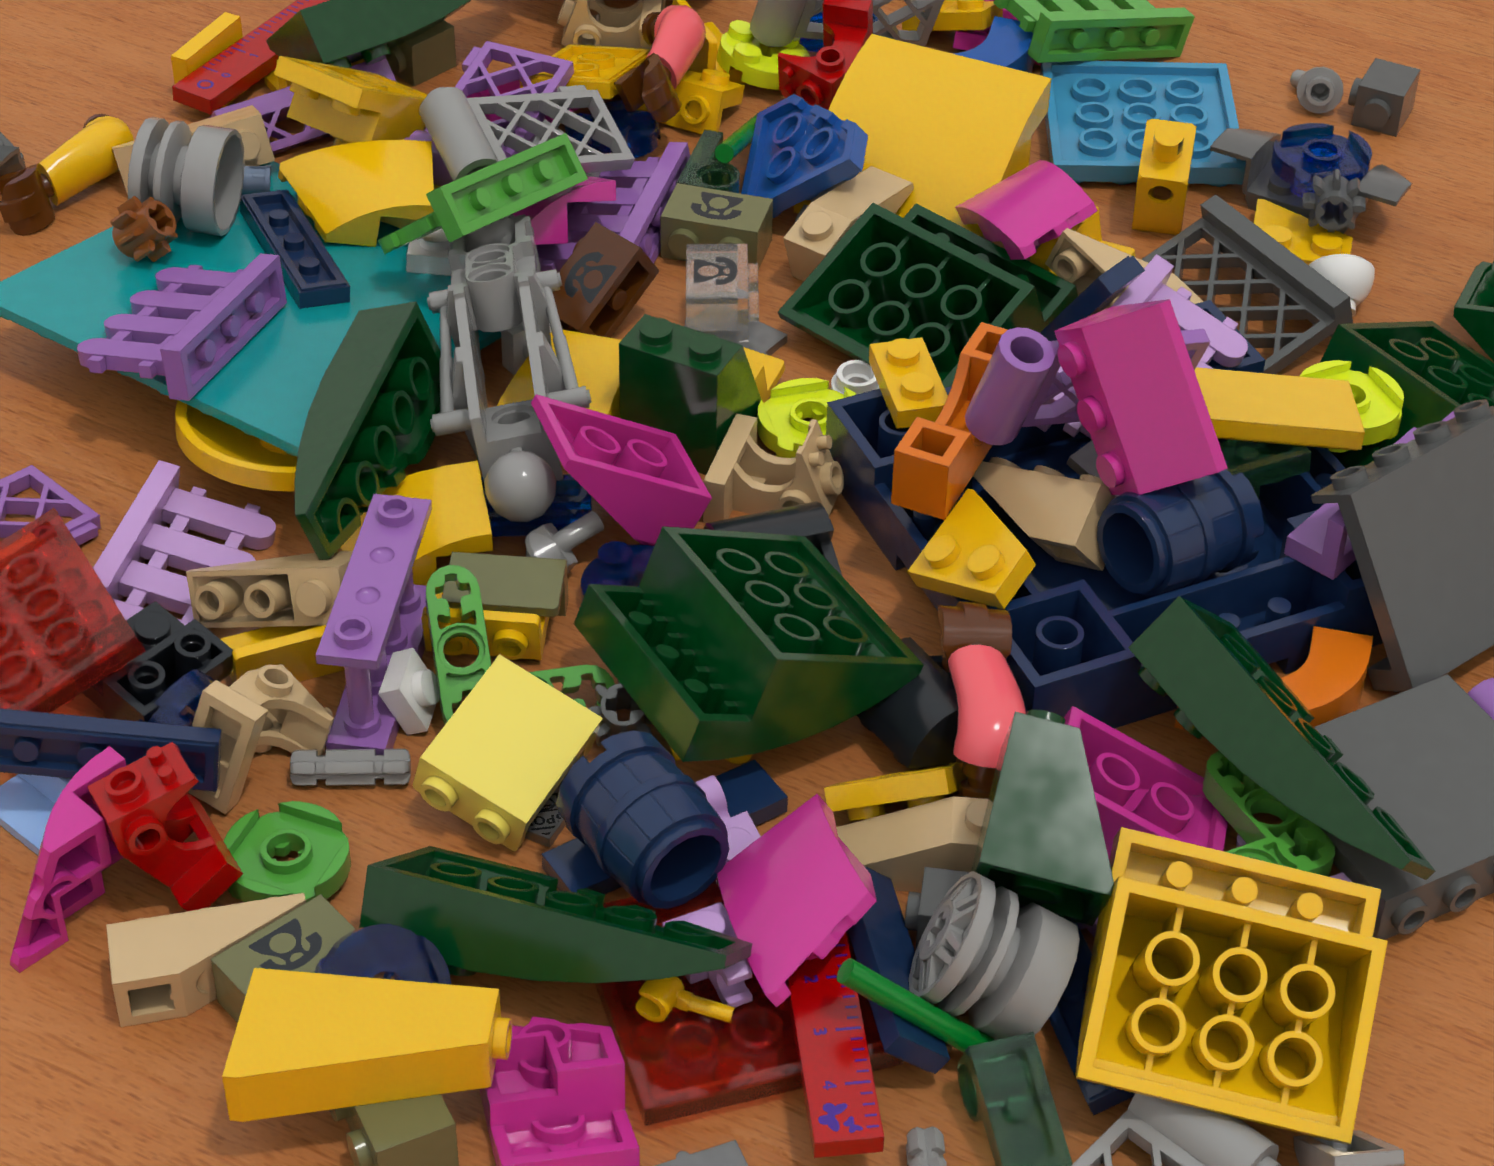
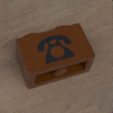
M595 222L585 237L577 242L573 253L559 270L562 286H560V290L553 291L562 329L611 338L659 273V269L641 247Z

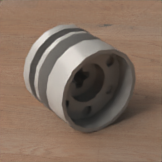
M150 117L145 119L138 130L133 144L128 173V200L136 196L142 203L149 197H153L154 200L164 203L172 211L176 225L182 217L184 226L191 232L217 236L227 234L235 221L243 189L245 159L241 134L236 129L202 125L191 135L190 127L184 121H174L169 124L164 118Z
M972 871L962 876L948 890L929 920L913 957L909 974V991L931 1004L938 1003V1008L954 1017L964 1014L968 1010L969 1024L975 1029L1012 1048L1022 1046L1041 1030L1055 1010L1068 985L1077 959L1080 941L1078 927L1074 923L1034 902L1019 909L1018 894L1003 886L995 889V882Z

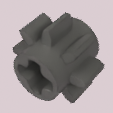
M1335 169L1333 175L1324 178L1317 175L1313 176V189L1315 193H1303L1302 207L1312 209L1308 214V225L1312 227L1319 223L1328 232L1332 233L1346 226L1353 230L1355 228L1353 212L1361 213L1366 210L1365 197L1357 195L1360 191V180L1355 178L1348 181L1345 177L1341 176L1339 169Z
M620 682L608 689L599 684L595 687V697L601 707L591 706L588 709L603 718L596 736V745L598 747L602 746L600 742L608 737L632 730L652 734L650 728L646 725L652 724V722ZM618 710H630V720L618 721Z

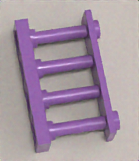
M373 494L316 652L317 664L344 667L346 686L326 741V749H376V755H384V749H393L400 725L378 693L393 652L414 648L422 659L425 650L421 617L423 608L426 606V585L413 584L412 567L432 510V501L430 499Z

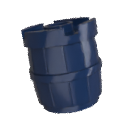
M1225 469L1219 473L1141 495L1134 492H1125L1112 499L1102 512L1098 521L1097 542L1101 558L1109 574L1121 587L1131 593L1155 596L1198 584L1216 572L1227 573L1255 559L1259 550L1253 552L1252 550L1255 538L1264 534V520L1260 501L1250 481L1242 472L1232 475Z
M632 730L612 735L600 742L606 751L599 754L590 763L582 756L573 764L560 785L556 802L558 813L565 820L566 827L572 835L589 847L595 855L596 863L603 872L617 881L639 903L663 909L683 905L708 888L718 877L717 873L725 866L730 850L726 825L717 811L708 802L703 789L676 766L674 757L652 734Z

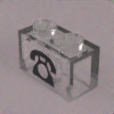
M687 244L686 327L703 333L713 334L731 342H749V322H759L758 263H748V244Z

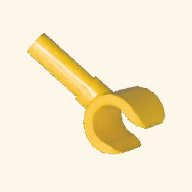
M677 976L646 980L639 989L641 997L635 1006L641 1016L652 1022L664 1021L673 1007H676L686 1012L692 1011L730 1023L735 1008L693 995L692 992L684 990V985Z

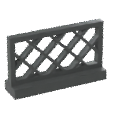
M1216 194L1200 205L1202 218L1141 259L1149 263L1157 254L1174 265V274L1181 281L1183 269L1211 268L1208 281L1182 282L1196 295H1207L1206 301L1211 300L1214 304L1216 295L1243 294L1242 307L1217 308L1226 317L1234 321H1240L1239 332L1254 348H1274L1273 355L1265 360L1263 373L1277 374L1328 336L1332 337L1338 324L1353 323L1350 296ZM1202 238L1213 245L1212 254L1186 255V249ZM1241 267L1246 271L1245 280H1218L1219 268ZM1274 293L1279 297V306H1250L1252 294ZM1277 320L1276 333L1247 334L1249 321ZM1285 320H1308L1314 324L1304 333H1284Z

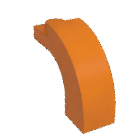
M1317 626L1313 627L1307 660L1295 672L1281 677L1283 682L1313 715L1314 719L1309 723L1311 726L1321 725L1358 709L1371 655L1373 636ZM1175 719V726H1174V728L1185 729V728Z

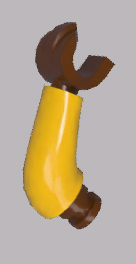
M95 114L87 119L81 131L64 142L38 164L26 167L24 170L0 176V192L2 195L0 212L4 222L9 223L10 228L18 235L25 236L40 231L50 225L55 219L51 202L58 206L86 188L118 172L119 169L112 147L134 141L133 134L127 124L119 118L106 114Z

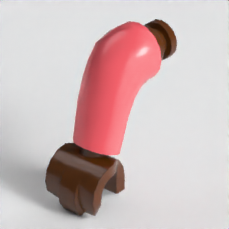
M670 5L663 9L662 12L648 14L644 19L642 35L646 43L652 46L647 58L639 66L631 69L614 82L627 111L635 112L640 106L645 104L653 119L658 123L667 122L680 111L682 104L675 89L703 47L706 36L703 20L694 9L686 5Z
M959 601L956 606L938 605V617L941 627L940 645L943 650L941 665L945 671L951 674L958 704V730L953 753L959 760L963 761L962 773L968 777V779L960 782L959 794L963 797L989 799L1000 750L1014 713L1026 714L1019 686L1006 661L1012 648L1011 617L1007 610L987 609L984 603Z

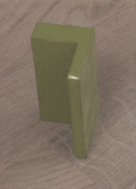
M452 552L449 565L462 566L470 570L476 577L480 587L483 610L529 613L544 617L566 616L569 600L566 559ZM455 581L445 582L442 598L447 599L450 608H460L461 597L469 595L468 590H458Z

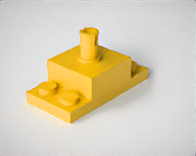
M279 56L274 75L292 82L289 90L294 92L287 117L335 137L333 146L373 140H404V138L410 137L414 131H423L424 127H426L419 114L420 105L428 95L424 92L372 72Z

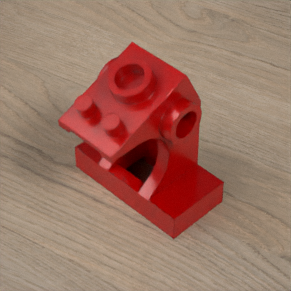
M873 0L823 1L824 47L817 52L816 56L801 57L784 53L778 54L779 90L785 98L795 94L812 106L816 104L827 110L829 109L849 67L867 39L873 34Z
M171 742L163 747H151L147 751L146 756L125 767L114 770L108 776L88 785L87 788L97 813L104 818L106 831L118 853L169 887L181 908L186 911H193L209 907L243 875V872L200 801L188 793L199 781L185 762L177 745ZM193 832H195L199 839L195 842H184Z

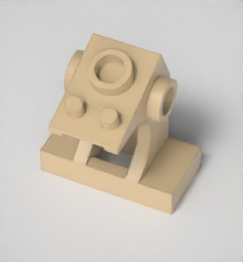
M564 0L557 20V24L564 26L561 44L564 46L573 44L651 49L652 46L643 39L642 24L648 14L662 12L666 8V0H639L637 3L626 8L608 7L603 0ZM589 9H593L599 14L591 15Z
M736 413L703 480L712 497L703 513V523L728 519L732 510L755 514L815 501L823 505L829 516L837 496L842 492L844 486L842 468L837 461L833 460L829 450L832 447L831 436L823 435L818 421L811 419L808 434L803 445L798 447L796 457H776L766 453L757 445V417Z
M283 664L265 665L260 669L247 671L229 687L215 680L202 691L192 726L222 729L217 792L190 789L188 793L226 814L239 802L255 752H267L275 746L291 753L295 750L317 749L318 756L322 755L334 720L332 711L328 707L324 708Z

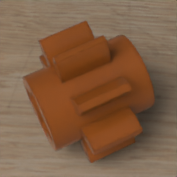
M133 196L117 207L120 215L111 220V225L114 226L112 236L115 245L124 255L134 258L137 262L148 256L151 261L155 262L171 251L169 243L178 238V234L175 233L176 220L172 211L164 203L154 200L153 197H149L141 203L136 196Z

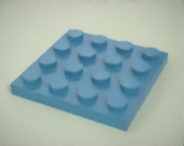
M1130 61L1041 63L1040 76L1051 78L1049 108L1045 115L1050 163L1062 169L1077 184L1082 182H1113L1119 185H1126L1132 182L1137 183L1146 122L1149 119L1192 123L1197 126L1189 184H1209L1216 187L1228 184L1243 185L1246 161L1210 151V146L1227 128L1239 129L1226 63Z

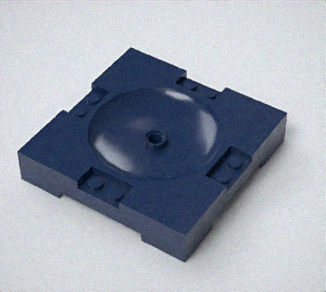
M1211 300L1195 304L1221 322L1226 319V316ZM1246 339L1248 350L1239 365L1226 367L1213 359L1208 365L1213 369L1263 373L1265 359ZM952 386L945 388L947 395H949ZM879 388L827 402L826 435H830L832 438V447L829 450L833 460L840 464L843 471L844 486L841 492L842 496L895 570L902 568L909 570L944 520L891 504L894 450L910 427L896 429ZM1065 423L1052 424L1046 432L1036 426L1021 427L1017 437L1011 443L992 445L983 461L990 462L992 457H999L1016 464L1021 469L1034 471L1035 466L1042 465L1060 472L1065 477L1079 479L1080 475L1066 463L1072 454L1088 444L1092 439L1080 431L1075 437H1072L1063 430ZM1218 438L1224 459L1228 461L1226 463L1227 470L1232 475L1242 472L1250 481L1260 501L1264 520V534L1255 538L1252 552L1257 550L1259 552L1255 559L1242 567L1227 573L1216 572L1198 584L1155 596L1131 593L1121 587L1109 574L1106 566L1101 571L1056 561L1028 537L981 484L972 477L957 502L967 489L975 490L1027 549L1036 564L1005 609L986 605L987 609L1007 610L1011 617L1012 648L1006 661L1019 686L1026 714L1029 710H1045L1064 718L1070 708L1074 706L1115 729L1177 709L1178 706L1168 694L1164 697L1160 696L1143 681L1138 674V670L1143 665L1128 647L1178 596L1232 623L1268 664L1275 662L1285 675L1295 672L1307 660L1314 626L1373 636L1372 647L1383 644L1356 560L1332 580L1284 554L1287 536L1325 504H1313L1310 495L1332 484L1330 477L1346 468L1328 448ZM921 588L937 611L938 605L956 606L959 601L974 602Z

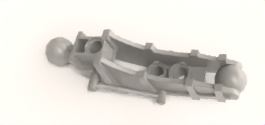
M512 214L450 242L451 250H448V259L451 268V285H448V289L429 292V297H427L429 310H432L433 314L440 313L441 357L439 359L440 413L432 414L430 423L432 432L436 436L465 431L480 464L485 494L496 513L509 521L529 522L542 516L553 502L556 495L557 481L563 480L561 463L531 405L532 400L488 408L478 330L483 332H499L511 329L524 321L534 395H541L583 408H590L589 404L592 401L590 391L586 389V386H578L567 339L563 333L553 291L560 290V286H562L560 272L557 273V269L541 271L530 216H514ZM550 327H551V331H552V334H553V344H554V348H555L556 355H555V353H554V351H553V349H552V345H551ZM451 336L455 344L454 361L451 355Z

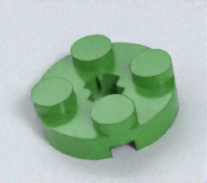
M301 801L278 803L279 812L268 813L259 817V810L257 809L244 815L230 828L224 843L243 872V875L228 888V892L232 897L243 902L299 893L305 894L306 902L320 894L325 899H328L340 889L349 875L351 868L348 838L342 831V823L331 811L316 804ZM290 851L298 852V858L291 861H277L273 858L274 856L285 857Z

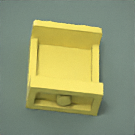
M499 654L421 755L412 786L429 805L440 811H450L473 826L474 830L483 839L493 844H503L512 851H517L524 842L530 824L567 775L573 764L582 756L586 757L592 749L603 718Z

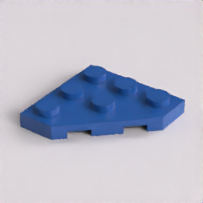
M793 94L757 113L741 194L773 199V218H775L784 210L804 200H811L820 192L842 181H849L861 172L864 165L868 135L856 123L848 119L843 121L833 112L816 104L812 106L803 98Z

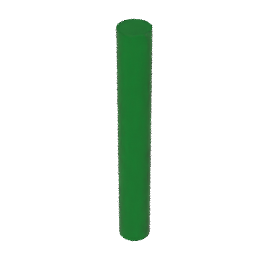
M757 114L716 147L715 157L718 161L722 163L730 162L751 144Z
M848 958L840 966L837 973V981L840 984L995 1071L1001 1070L1007 1064L1010 1057V1049L1004 1044L852 958Z

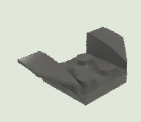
M1227 128L1210 146V151L1246 161L1242 192L1246 195L1245 200L1248 209L1256 211L1257 199H1265L1308 218V214L1312 209L1302 207L1303 193H1315L1313 189V176L1317 175L1324 178L1333 175L1335 169H1339L1341 176L1345 177L1348 181L1355 178L1360 180V191L1357 195L1365 197L1366 203L1369 199L1397 206L1412 185L1401 174L1383 164L1368 170L1350 161H1338L1315 154L1307 148H1294L1287 145L1280 146L1282 134ZM1353 212L1356 220L1360 213ZM1346 226L1336 231L1344 234L1348 227Z

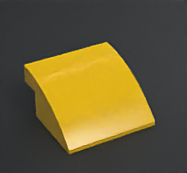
M871 34L845 74L828 110L843 121L848 119L856 123L868 135L865 163L862 171L873 166L913 183L914 190L895 213L896 215L904 218L917 203L985 238L978 224H963L955 207L1029 166L1032 134L1048 112L1051 78ZM804 200L794 205V212L799 213L803 205H809L811 201Z
M1121 827L1114 837L1109 860L1114 880L1112 894L1098 916L1083 1007L1075 1078L1337 1143L1351 1144L1388 943L1387 940L1373 937L1381 889Z

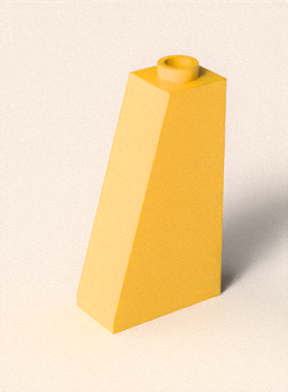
M254 968L222 1075L229 1120L246 1122L491 1087L497 1059L508 1060L512 1040V1019L501 1017L500 992L496 988Z

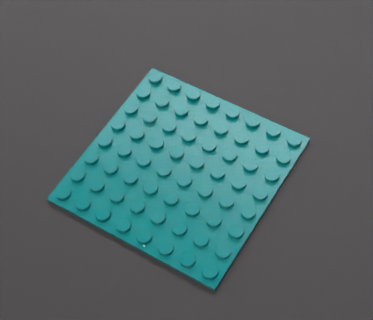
M273 161L260 165H271L270 191L287 189L297 203L298 195L289 182H281L278 178L280 164ZM240 205L232 227L223 236L191 232L184 226L181 217L175 230L178 238L169 243L171 251L155 262L151 261L148 256L137 262L134 258L124 255L114 243L112 236L114 226L0 281V317L11 320L38 333L41 337L51 339L77 352L78 344L85 340L106 338L104 321L107 318L117 314H132L130 303L132 295L145 290L158 291L155 278L157 272L171 267L187 268L190 265H200L203 267V270L236 272L238 269L244 270L260 253H266L242 216ZM305 215L349 283L350 302L299 309L284 284L287 303L190 401H179L198 409L203 414L213 416L230 424L245 434L255 436L284 450L290 455L298 457L299 444L313 399L328 366L358 311L417 302L441 351L440 313L433 314L432 310H429L427 297H429V292L448 289V285H451V276L406 272L409 243L384 254L378 240L399 230L400 228L380 221L376 247L325 242L317 232L312 218ZM478 330L480 350L501 338V331L483 332ZM451 336V355L454 361L455 344ZM117 371L121 375L131 377L158 390L161 394L169 396L165 376L156 375L153 379L140 378L139 373Z

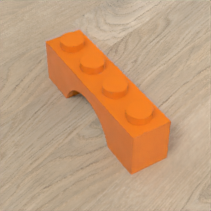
M983 322L980 323L960 353L950 393L937 420L933 422L917 417L895 448L891 504L945 520L992 447V445L980 441L971 434L966 426L965 414L1000 337L1007 329Z

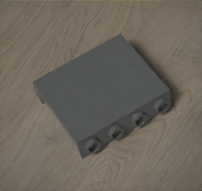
M1476 400L1458 406L1453 410L1454 418L1448 421L1430 423L1416 429L1413 432L1415 439L1406 444H1393L1375 451L1372 454L1373 462L1365 466H1354L1336 472L1330 477L1332 484L1310 495L1313 504L1338 503L1387 654L1386 658L1367 669L1373 690L1404 692L1445 675L1494 645V406H1489L1488 400Z
M1448 674L1314 727L1322 736L1326 735L1332 739L1343 753V756L1337 762H1341L1360 776L1374 792V799L1368 804L1369 808L1373 811L1378 806L1389 813L1436 871L1425 880L1382 861L1320 828L1335 846L1333 864L1340 872H1343L1353 883L1381 889L1373 937L1385 940L1399 933L1403 935L1410 934L1429 920L1450 911H1463L1476 900L1494 893V720Z

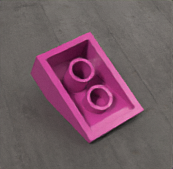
M535 394L531 405L564 469L634 540L644 546L654 547L662 526L694 528L712 497L676 434Z
M1074 706L1070 708L1064 716L1065 724L1078 727L1081 731L1109 860L1114 837L1121 827L1224 851L1228 822L1206 798L1203 792V777Z

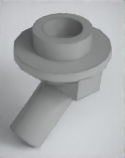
M1314 67L1308 71L1297 69L1291 75L1290 83L1293 87L1297 88V98L1306 110L1314 113H1326L1340 103L1343 96V82L1333 69L1327 67Z
M594 511L589 512L559 531L552 523L544 524L526 535V557L566 559L568 574L578 563L571 549L603 531L604 525Z

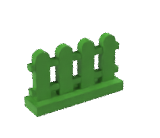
M994 0L993 2L999 9H1006L1020 21L1019 27L1025 32H1032L1034 34L1027 54L1037 63L1180 57L1195 18L1185 7L1155 8L1147 0Z
M564 133L427 193L426 196L434 212L379 239L378 242L384 254H387L416 239H421L443 229L450 243L567 190L588 178L567 133Z

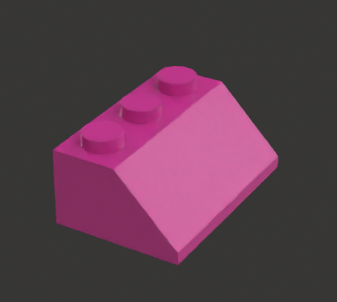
M1170 299L1112 306L1054 331L1059 344L1057 350L1059 363L1066 375L1071 378L1078 398L1077 414L1079 420L1091 435L1098 455L1096 459L1097 472L1102 482L1109 487L1111 495H1121L1125 492H1134L1141 495L1228 469Z

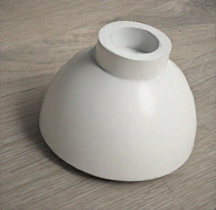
M1333 254L1311 262L1309 264L1310 267L1350 296L1352 317L1356 315V307L1366 299L1372 289L1375 276L1374 266L1366 259L1351 254Z

